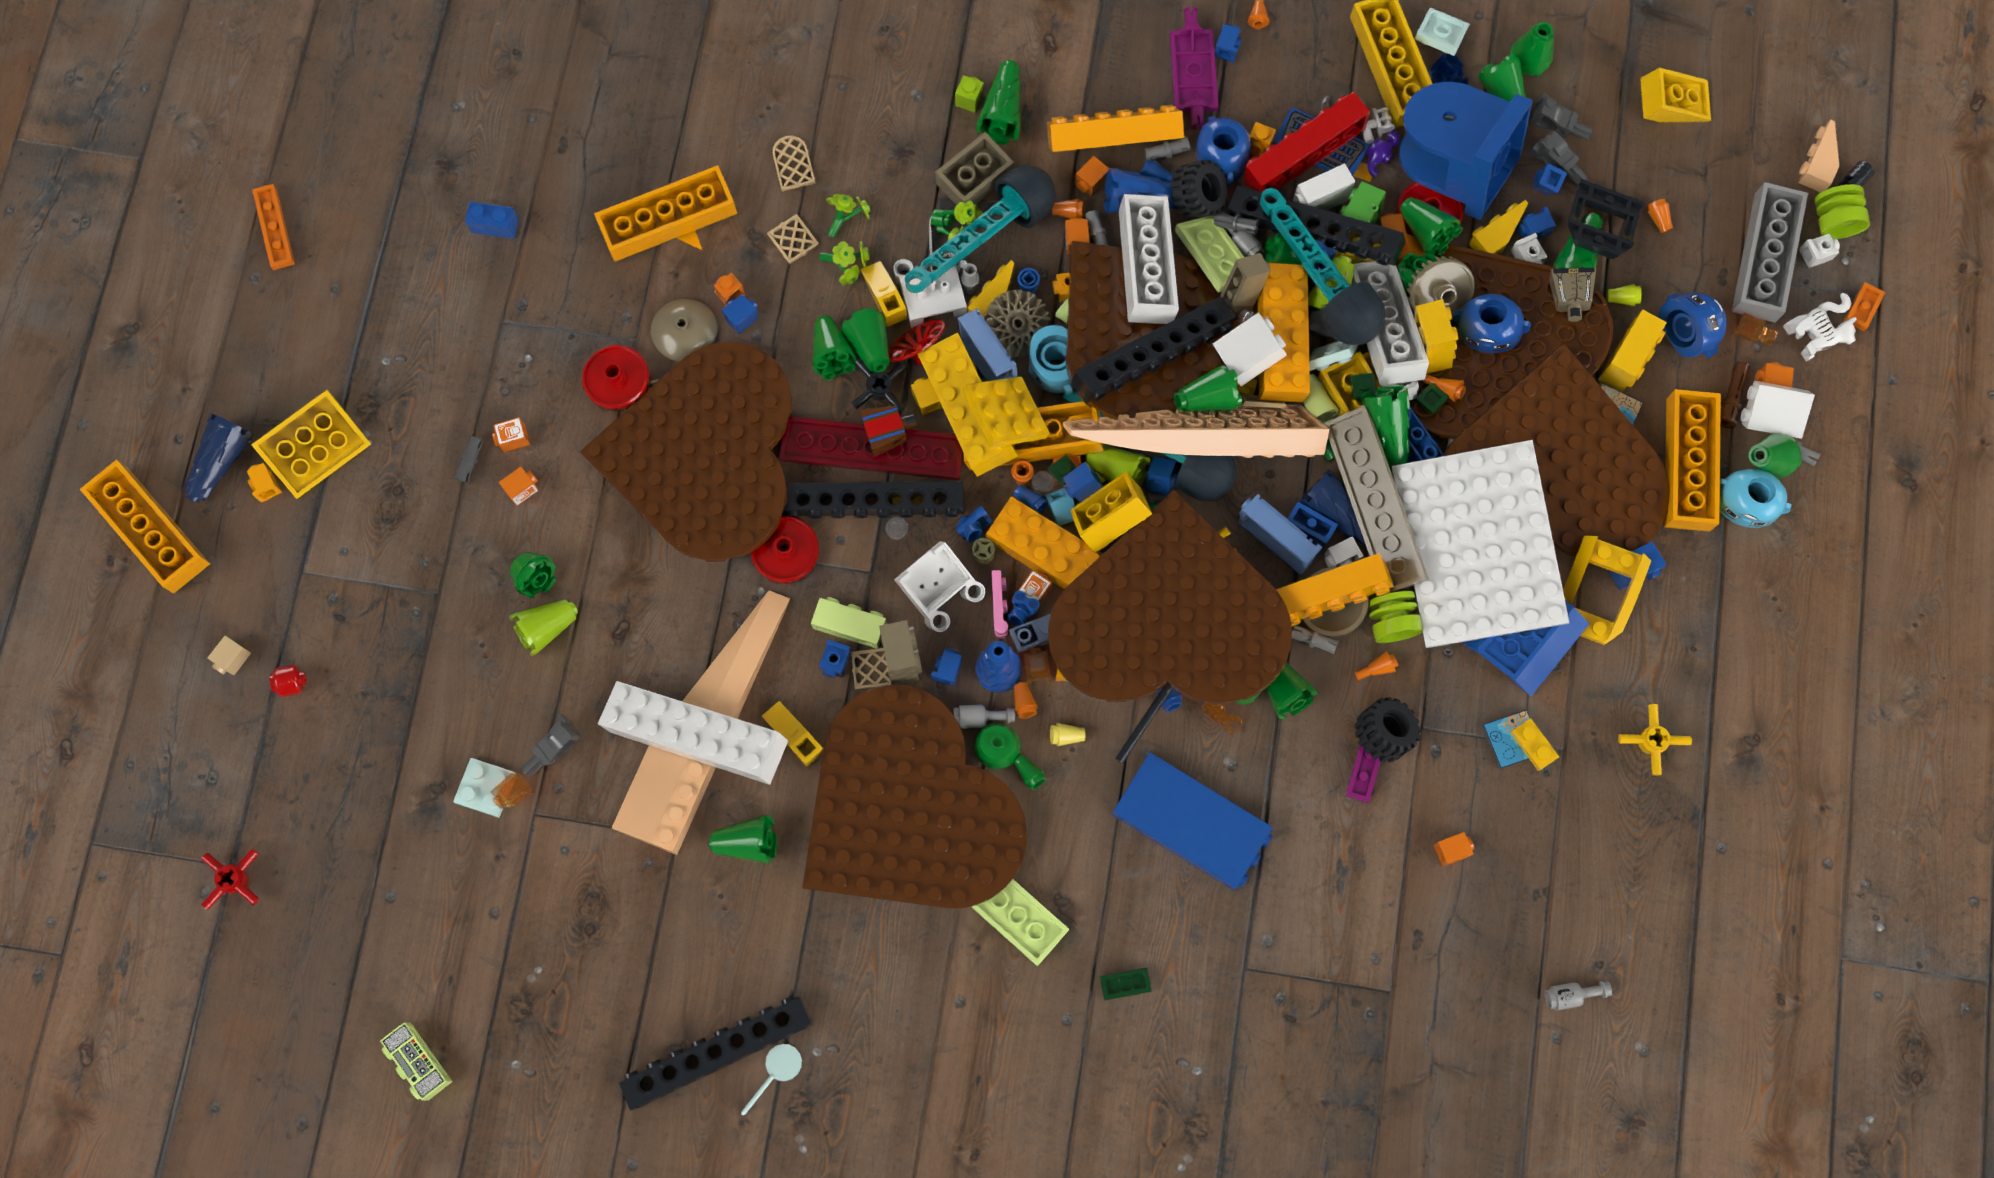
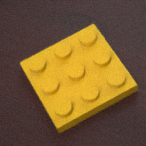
M1022 376L966 384L962 389L991 448L1046 439L1050 435Z

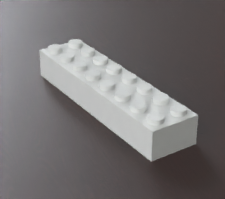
M616 681L598 722V725L610 733L769 785L788 743V740L777 731Z

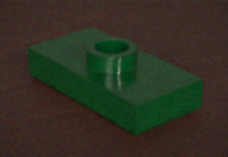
M1147 967L1099 976L1104 1001L1152 992Z

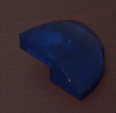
M1442 52L1428 71L1432 84L1457 82L1468 85V77L1466 76L1463 79L1462 68L1464 66L1456 54L1453 56Z

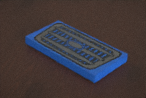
M1292 107L1272 144L1277 145L1289 132H1296L1305 121L1315 118ZM1353 138L1314 166L1327 172L1345 163L1353 177L1370 144Z

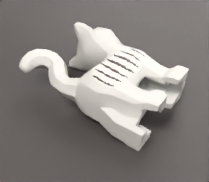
M1840 294L1842 304L1838 305L1829 301L1821 303L1808 314L1797 316L1783 326L1788 335L1796 333L1797 340L1802 338L1805 332L1812 341L1801 352L1805 361L1812 359L1816 352L1827 350L1837 343L1850 345L1856 341L1854 336L1856 330L1853 325L1857 320L1856 317L1841 323L1835 329L1826 313L1827 310L1836 313L1846 312L1851 306V300L1847 294Z

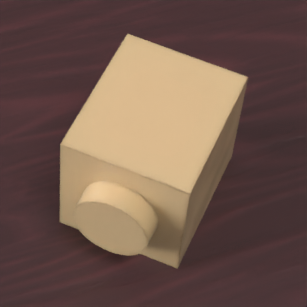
M224 636L208 656V659L214 663L212 667L224 675L227 671L235 675L251 652L227 636Z

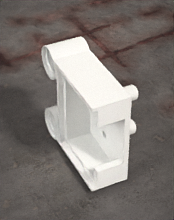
M946 253L943 255V258H952L954 254ZM906 259L898 260L895 263V281L900 285L911 328L924 323V318L952 311L954 317L967 313V305L957 272V264L937 280L931 281L932 284L923 291L911 293L906 289L905 275H900L899 272L902 270L911 271L913 264ZM913 279L909 283L912 285H916L920 283L921 280Z
M941 541L894 579L923 615L926 626L937 632L947 630L950 625L948 614L937 609L958 591L961 597L972 602H979L985 595L984 586L974 580L949 546ZM975 585L976 593L970 597L968 589L970 586ZM936 615H940L942 619L938 626L933 624V618Z

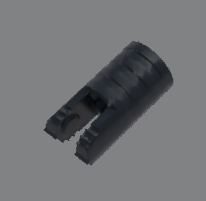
M1859 161L1837 186L1854 184L1862 187L1874 175V168L1868 162Z

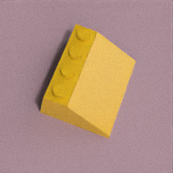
M328 389L252 443L253 448L296 499L371 445Z

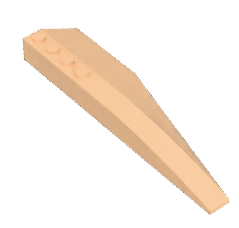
M1285 403V408L1244 406L1242 404L1230 411L1185 412L1184 410L1179 411L1177 409L1176 413H1173L1170 410L1136 413L1135 418H1129V415L1125 414L1119 415L1118 420H1113L1109 417H1099L1098 422L1091 419L1063 422V427L1072 436L1114 446L1171 454L1242 456L1245 458H1252L1253 455H1261L1272 458L1274 455H1283L1285 457L1324 455L1329 434V428L1299 403Z
M769 590L682 702L738 719L787 609L790 598ZM649 745L612 829L677 855L716 767Z

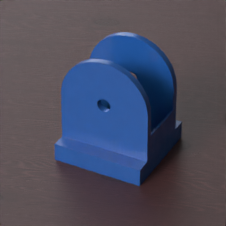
M1440 82L1420 89L1410 98L1404 112L1406 134L1402 139L1399 151V159L1404 172L1416 183L1466 204L1464 213L1481 220L1521 158L1532 100L1515 94L1511 102L1472 86L1457 82ZM1445 116H1452L1455 119L1446 118Z

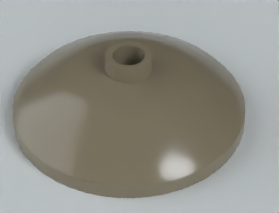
M677 299L665 304L656 313L651 324V337L656 349L664 357L676 362H680L695 350L715 344L718 335V325L713 312L705 304L694 299ZM681 322L686 323L683 327H679L678 325Z
M1328 567L1321 569L1313 573L1310 577L1333 570L1338 567ZM1367 596V600L1358 604L1350 602L1344 604L1345 608L1332 612L1330 609L1322 612L1323 615L1318 618L1309 619L1307 617L1303 620L1312 630L1321 635L1335 637L1348 634L1355 630L1366 617L1369 607V596Z

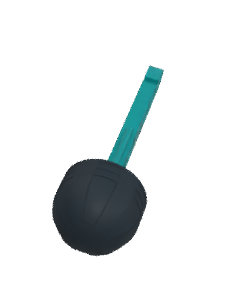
M1030 165L1017 166L995 182V193L998 202L923 260L919 267L916 266L909 271L904 278L906 289L911 293L923 291L932 284L931 281L941 277L1012 220L1024 228L1033 227L1051 211L1054 205L1055 186L1051 177L1043 169ZM994 215L1003 216L1000 220L992 219ZM980 227H984L987 229L983 233H977L975 231ZM946 253L954 254L952 258H943V255ZM929 266L938 267L935 271H926ZM913 279L921 280V282L916 285H912L909 283Z
M1273 188L1264 190L1260 199L1262 209L1267 216L1271 215V221L1329 301L1320 314V319L1333 337L1344 344L1361 345L1373 340L1381 332L1386 317L1383 301L1369 282L1365 281L1350 286L1292 208L1286 205V200L1281 193ZM1272 196L1277 202L1268 203L1264 198ZM1285 213L1289 218L1281 220L1277 217V214ZM1296 229L1301 235L1294 237L1290 235L1289 231ZM1322 263L1326 269L1317 270L1314 268V264ZM1334 280L1338 286L1334 288L1329 287L1326 281Z
M1074 390L1072 394H1064L1063 396L1070 403L1082 402L1078 392ZM1162 453L1182 464L1176 479L1175 488L1195 499L1202 501L1218 499L1225 495L1235 482L1237 470L1233 456Z

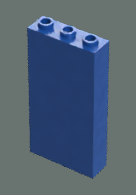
M1151 752L1146 757L1112 813L1113 817L1233 891L1237 887L1242 888L1249 877L1245 873L1250 866L1253 868L1256 866L1261 855L1257 854L1261 846L1266 848L1273 837L1270 834L1273 827Z

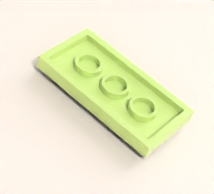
M1214 215L1177 224L1175 232L1217 292H1222L1235 261L1244 258V256L1225 229L1214 225Z
M1013 879L998 895L972 907L1037 967L1069 931V928Z

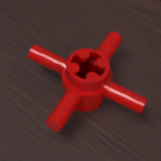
M252 848L237 865L228 864L225 866L218 862L210 853L204 854L201 860L216 872L214 876L216 888L201 905L209 910L224 893H239L252 906L256 905L260 898L246 887L249 879L245 870L259 856V853ZM230 876L231 879L234 880V883L232 885L227 883L228 878H230Z

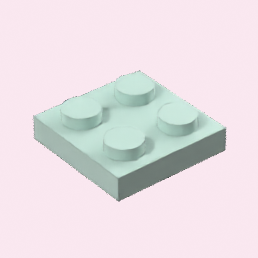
M1429 8L1415 40L1455 56L1469 27V23Z
M1337 341L1316 348L1309 357V369L1321 371L1330 367L1332 363L1338 362L1342 364L1352 359L1351 357L1358 345H1348Z
M470 758L453 802L500 818L517 773Z

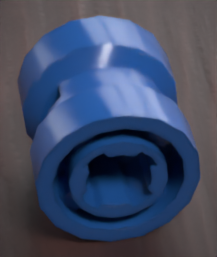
M1025 268L1018 275V290L1029 291L1030 294L1036 295L1039 291L1040 276L1035 269Z

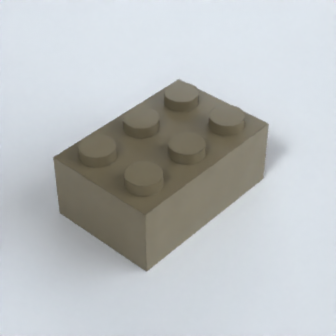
M983 133L935 172L936 184L956 205L959 202L966 203L969 200L974 205L995 190V182L1014 168V162L986 133Z
M907 620L880 625L879 629L891 685L919 681L918 674L922 673L913 626L908 627Z

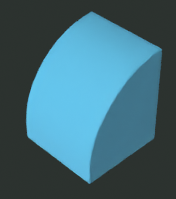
M1065 487L1045 494L1051 515L1058 526L1074 521L1070 509L1075 507L1073 499L1067 494Z

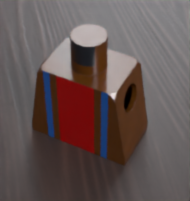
M897 406L860 411L874 457L907 441L905 429L917 426L913 413L900 417Z

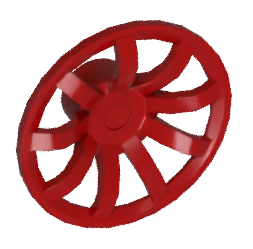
M931 320L901 335L888 348L889 361L895 362L913 357L917 365H922L918 353L932 346L941 337L946 329L945 323L942 320ZM926 327L923 338L922 328ZM940 330L938 335H934L936 331ZM916 332L917 342L909 335ZM902 340H905L909 343V345L902 344L900 342Z

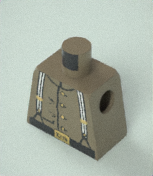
M1596 267L1551 269L1549 282L1556 310L1558 312L1568 311V320L1571 322L1580 321L1582 319V311L1590 310Z

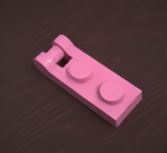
M1001 570L992 571L994 633L996 637L1002 639L1008 635V624L1003 620V614L1007 613V600H1002V591H1006V577H1001Z

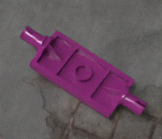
M1190 6L1183 10L1185 18L1184 27L1179 31H1170L1169 35L1173 97L1176 109L1181 110L1182 113L1191 112L1192 129L1197 130L1199 123V130H1201L1202 126L1205 125L1204 112L1218 111L1213 29L1204 30L1198 24L1197 8L1192 6L1190 14Z

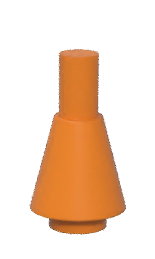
M1255 0L1248 19V24L1255 29H1262L1269 24L1264 0Z
M1427 374L1425 380H1423L1425 384H1434L1454 402L1461 399L1466 391L1463 380L1438 379Z
M1385 651L1372 661L1368 667L1354 673L1359 681L1370 675L1394 673L1398 663L1393 653L1389 655Z

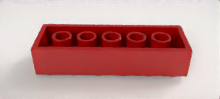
M1355 92L1348 96L1346 94L1341 96L1331 108H1324L1315 119L1305 121L1299 130L1294 133L1289 132L1280 143L1269 146L1263 155L1250 159L1246 164L1244 184L1247 188L1259 192L1269 188L1281 189L1365 131L1370 113L1369 109Z

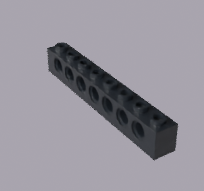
M1237 186L1227 208L1230 216L1236 217V215H1240L1242 218L1259 220L1258 229L1266 228L1276 234L1280 233L1271 221V215L1267 216L1260 205L1263 192ZM1272 196L1264 198L1268 203L1277 202ZM1285 199L1286 205L1292 208L1314 240H1319L1325 246L1334 248V250L1340 253L1348 252L1360 259L1369 258L1384 266L1388 264L1396 266L1406 243L1403 232ZM1278 213L1277 215L1281 220L1289 218L1285 213ZM1314 225H1319L1316 229H1310ZM1296 229L1289 231L1290 235L1294 237L1301 235ZM1335 231H1340L1337 235H1331ZM1355 237H1360L1358 241H1351ZM1376 243L1382 244L1379 247H1372Z
M1220 296L1076 370L1071 384L1086 404L1093 400L1099 401L1107 393L1113 390L1115 392L1120 390L1126 383L1139 380L1145 373L1149 371L1155 372L1166 362L1172 363L1180 355L1193 352L1199 345L1203 343L1209 344L1216 336L1228 334L1233 329L1237 316Z
M963 481L786 483L787 504L782 513L786 517L793 516L799 518V516H808L811 519H820L822 516H831L835 519L854 516L855 518L862 519L867 518L868 515H877L878 518H889L890 515H899L902 518L922 515L926 518H933L936 515L943 514L946 517H958L959 514H964L965 487ZM898 496L901 498L900 502L896 505L889 503L894 497ZM940 496L947 498L943 504L935 503V500ZM916 497L924 498L923 502L920 504L912 503L913 499ZM804 498H809V499H810V501H809V503H808L807 505H805V506L799 505V502H800L802 499H804ZM825 498H832V502L829 505H822V501ZM847 498H855L853 504H844ZM870 498H878V501L874 505L867 504V501Z
M794 995L787 997L781 1001L782 1005L775 1009L772 1006L764 1008L758 1012L760 1016L752 1020L749 1016L737 1021V1027L728 1030L727 1027L714 1032L715 1037L708 1041L705 1038L693 1042L691 1044L693 1048L687 1051H683L682 1048L670 1053V1059L661 1062L658 1059L647 1064V1070L638 1073L635 1070L624 1075L625 1080L619 1082L629 1109H639L812 1026L813 1023L802 998L798 997L795 999ZM786 1012L789 1016V1022L785 1026H779L777 1017L780 1013ZM759 1023H764L767 1027V1032L762 1037H757L754 1031ZM736 1034H742L744 1037V1044L739 1048L734 1047L732 1039ZM718 1044L722 1049V1053L718 1058L714 1059L710 1055V1049L713 1045ZM692 1055H696L699 1058V1065L695 1069H690L688 1066V1059ZM669 1066H674L677 1071L675 1078L672 1080H668L665 1076V1071ZM650 1076L654 1081V1086L651 1090L646 1091L643 1088V1080Z

